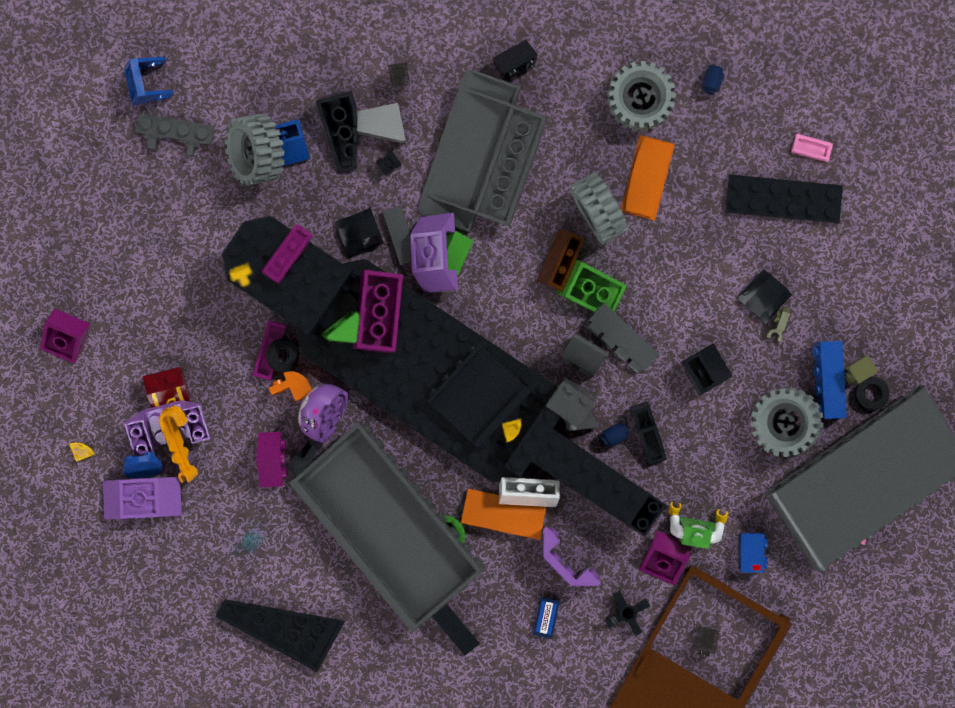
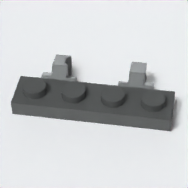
M139 113L135 132L145 134V139H149L147 148L150 150H156L158 139L163 140L164 137L183 141L187 146L185 155L194 157L196 147L200 148L201 144L211 146L215 127Z

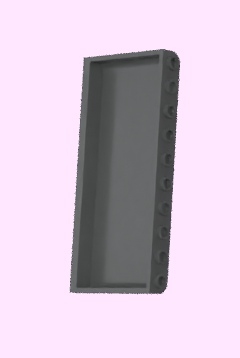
M920 384L764 494L811 568L816 571H824L830 567L833 561L842 559L846 552L859 547L863 540L876 535V531L880 528L889 526L897 516L906 514L908 512L907 509L913 505L920 504L924 497L936 493L941 485L954 480L955 434L925 385Z
M357 423L289 484L413 633L482 574L485 565L479 557L475 558L472 555V549L466 542L462 543L458 538L460 535L456 529L450 528L446 524V517L441 512H436L433 508L435 506L428 497L425 498L421 494V487L416 482H411L408 478L410 476L403 467L400 468L396 464V457L392 453L388 454L386 452L384 443L371 434L373 430L366 423L364 425Z

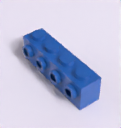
M843 341L816 342L812 348V355L815 358L813 374L816 377L814 393L820 406L818 408L819 413L822 412L823 414L821 419L847 418Z

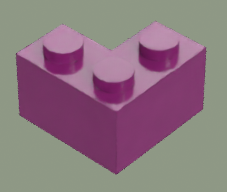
M281 432L258 433L256 462L260 487L283 486L284 478H287V467H283L285 465V453L283 451H286V440H282Z

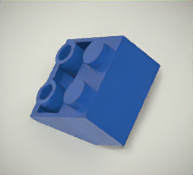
M299 119L276 125L275 129L279 130L281 134L279 139L283 141L281 149L284 150V156H282L284 165L281 167L310 160Z

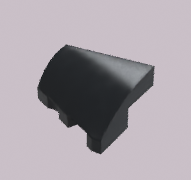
M310 438L304 448L296 454L287 466V469L297 477L321 449L323 443Z

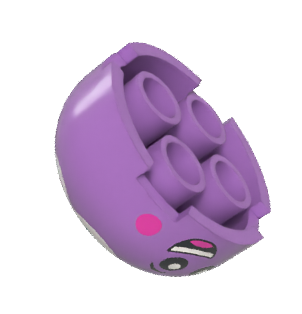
M322 384L313 388L300 404L298 421L302 432L317 442L324 443L337 429L335 425L339 421L340 415H343L346 410L348 393L332 384Z

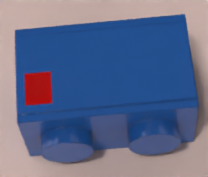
M739 533V572L764 573V568L768 566V559L764 557V549L768 547L767 537H764L763 533Z

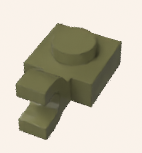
M782 306L781 311L776 312L774 318L776 327H771L768 330L767 338H770L772 333H778L777 341H782V332L789 319L790 308Z

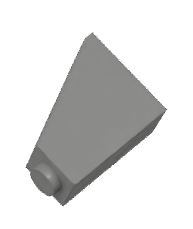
M398 103L357 111V133L397 143H406Z

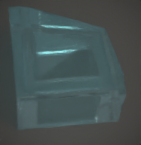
M250 530L240 546L247 551L255 553L264 537L254 530Z

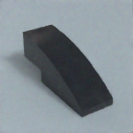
M646 401L629 407L649 466L667 460L649 403Z
M448 604L432 616L465 656L480 644Z

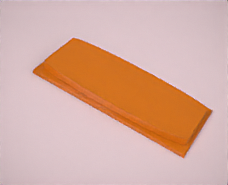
M640 135L621 206L622 212L655 221L675 144Z
M468 489L461 524L540 540L546 507L499 504V495Z

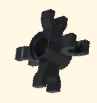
M620 590L615 592L613 595L620 608L618 614L605 620L608 627L610 628L624 621L629 624L635 636L641 634L642 631L635 619L638 612L650 607L647 599L645 598L632 606L626 603ZM625 608L632 609L633 614L630 618L623 617L622 612Z

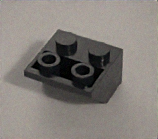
M524 40L493 57L492 62L503 81L506 79L511 81L519 76V72L523 70L527 72L535 67L534 64L537 63L538 55L528 41Z
M714 343L680 362L699 395L704 394L732 377Z

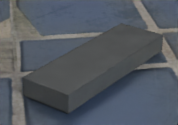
M401 205L382 211L400 266L412 263L410 233Z

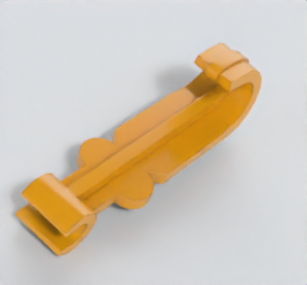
M171 406L161 412L159 424L169 450L173 452L172 461L178 464L181 472L178 474L179 481L183 483L187 480L189 483L198 475V470L193 465H190L188 461L189 451L187 447H183L184 441L178 428L184 426L188 420L181 408Z

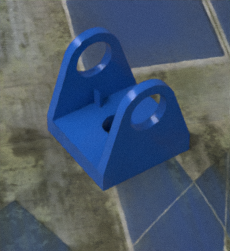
M166 57L129 59L124 68L132 106L174 96L173 90L145 92L140 70L163 65L167 62Z

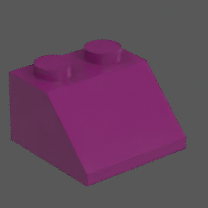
M54 309L45 321L40 349L75 364L87 338L90 323Z
M657 530L639 570L675 585L689 560L692 546L683 545L678 539Z

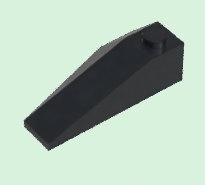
M340 91L322 96L316 100V104L338 173L357 169V106L352 91Z

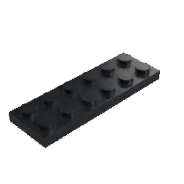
M729 174L725 213L839 224L843 185Z

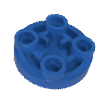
M147 452L143 456L137 457L127 456L124 459L123 473L130 479L152 478L162 471V462L159 458L155 457L153 452Z

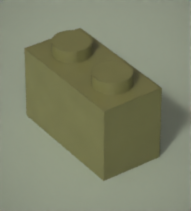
M866 355L844 368L845 381L847 384L851 383V385L860 384L877 373L878 370L870 357Z

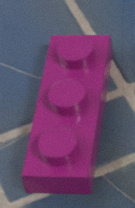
M296 224L262 272L277 283H280L313 235Z
M268 320L252 376L272 381L275 370L270 368L267 363V349L274 340L284 338L287 325Z

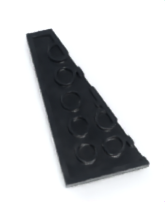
M229 599L224 600L215 616L315 672H318L345 623V620Z

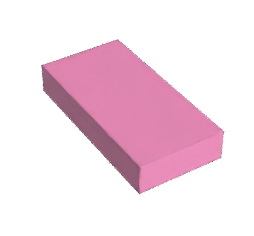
M796 134L791 153L829 162L833 143Z

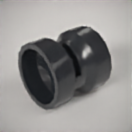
M392 150L387 152L384 158L376 160L377 165L386 176L391 174L392 169H398L402 166Z

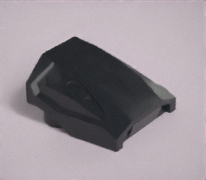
M371 207L336 221L348 257L384 244Z
M763 269L738 296L737 300L766 324L792 294L774 276Z

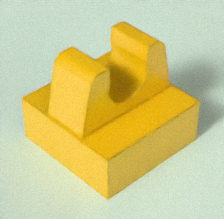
M248 263L230 270L233 281L239 279L242 287L250 284L247 275L251 274V268Z

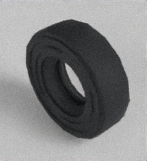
M287 338L274 340L269 345L266 354L267 363L270 368L283 373L291 371L299 357L297 345ZM282 348H285L287 350V358L284 362H279L278 353Z
M871 376L856 385L855 399L866 410H879L889 400V387L879 377ZM869 386H875L879 390V397L875 401H870L865 396V390Z

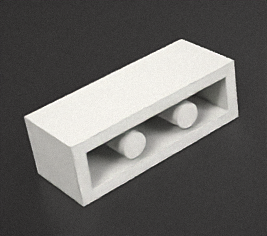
M502 477L499 484V504L556 507L560 499L558 480Z

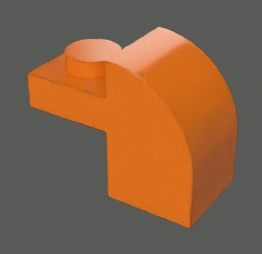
M293 371L283 373L286 380L279 379L272 382V387H269L273 396L290 389L296 402L302 400L312 390L307 378Z

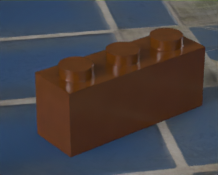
M559 229L536 282L549 289L563 292L585 239L571 231Z

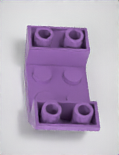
M454 213L420 217L410 234L412 274L424 293L458 290L457 270H448L446 233L455 232Z
M180 400L145 409L126 421L124 426L134 456H143L147 452L154 453V446L167 443L159 424V417L165 408L171 406L181 408L188 420L184 426L178 427L183 439L190 438L191 443L210 439L200 403Z
M178 477L103 481L104 519L182 516L181 482Z
M545 526L542 532V556L571 586H599L601 584L598 581L600 576L592 568L590 570L584 568L574 578L575 573L567 565L563 567L560 564L562 559L554 551L552 553L549 552L560 542L557 538L559 533L553 527L548 529Z

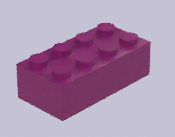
M369 270L361 272L357 303L359 324L357 341L353 343V349L384 353L396 351L403 275Z

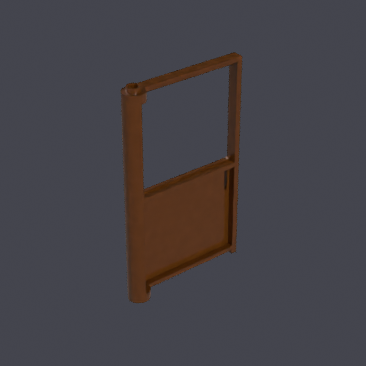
M691 565L609 708H745L792 626V623H790L791 618L782 613L778 616ZM692 575L779 625L738 699L651 649L654 639Z

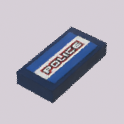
M546 597L540 598L533 635L552 639L560 600Z

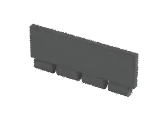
M605 303L588 319L591 323L586 328L595 337L602 332L603 335L599 338V341L609 350L616 345L617 347L613 353L623 363L630 358L631 360L626 366L635 374H638L641 370L645 371L659 356L658 352Z

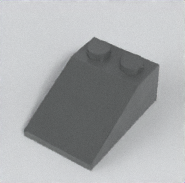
M574 334L562 353L561 358H563V363L570 367H573V365L580 368L579 372L589 377L596 374L609 353L579 335Z
M566 376L546 406L578 428L593 408L598 397Z

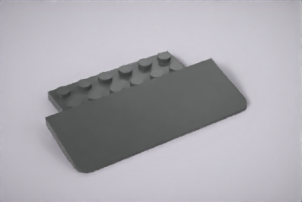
M474 70L464 73L418 204V210L422 215L432 216L454 213L455 227L468 232L472 231L477 215L506 226H511L549 118L516 106L522 87Z

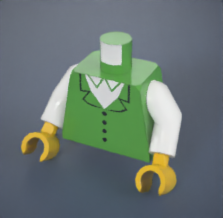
M673 502L670 503L668 513L671 515L670 531L672 535L678 538L681 544L708 549L711 544L720 542L724 531V524L727 522V511L726 515H720V509H718L715 519L717 523L679 517L678 515L682 507L681 503H678L677 508L672 505Z

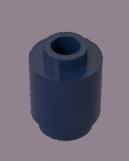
M709 65L708 69H706L701 85L705 93L714 95L715 92L720 91L724 77L723 68Z
M617 422L604 430L600 438L607 449L611 446L613 448L628 439L627 434H629V431L624 423L620 425Z

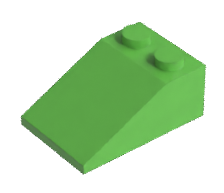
M576 260L563 292L556 290L555 293L593 312H596L603 303L615 312L627 285Z

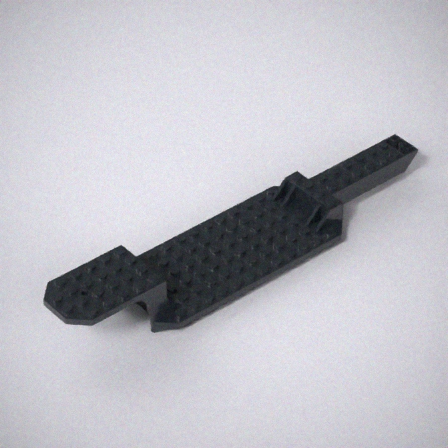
M272 216L243 221L222 252L227 281L296 327L300 350L303 356L491 482H500L502 477L520 478L530 462H532L637 533L646 537L666 507V504L553 429L561 416L546 405L558 389L556 385L403 283L395 352L384 353L353 349V342L334 341L324 338L321 334L350 310L357 312L361 272L364 270L385 271L367 259L341 263L309 241L280 283H277L262 271L292 229ZM248 263L251 268V274L247 275L250 284L242 287L239 279L232 280L230 270ZM479 344L524 386L531 390L527 398L503 422L521 419V429L517 437L507 442L503 426L501 425L480 449L427 402L429 399L427 395L432 389H438L442 385L440 381L448 373L451 375L456 370L453 368L460 359L464 361L469 356L467 354L469 349L473 345L477 347Z

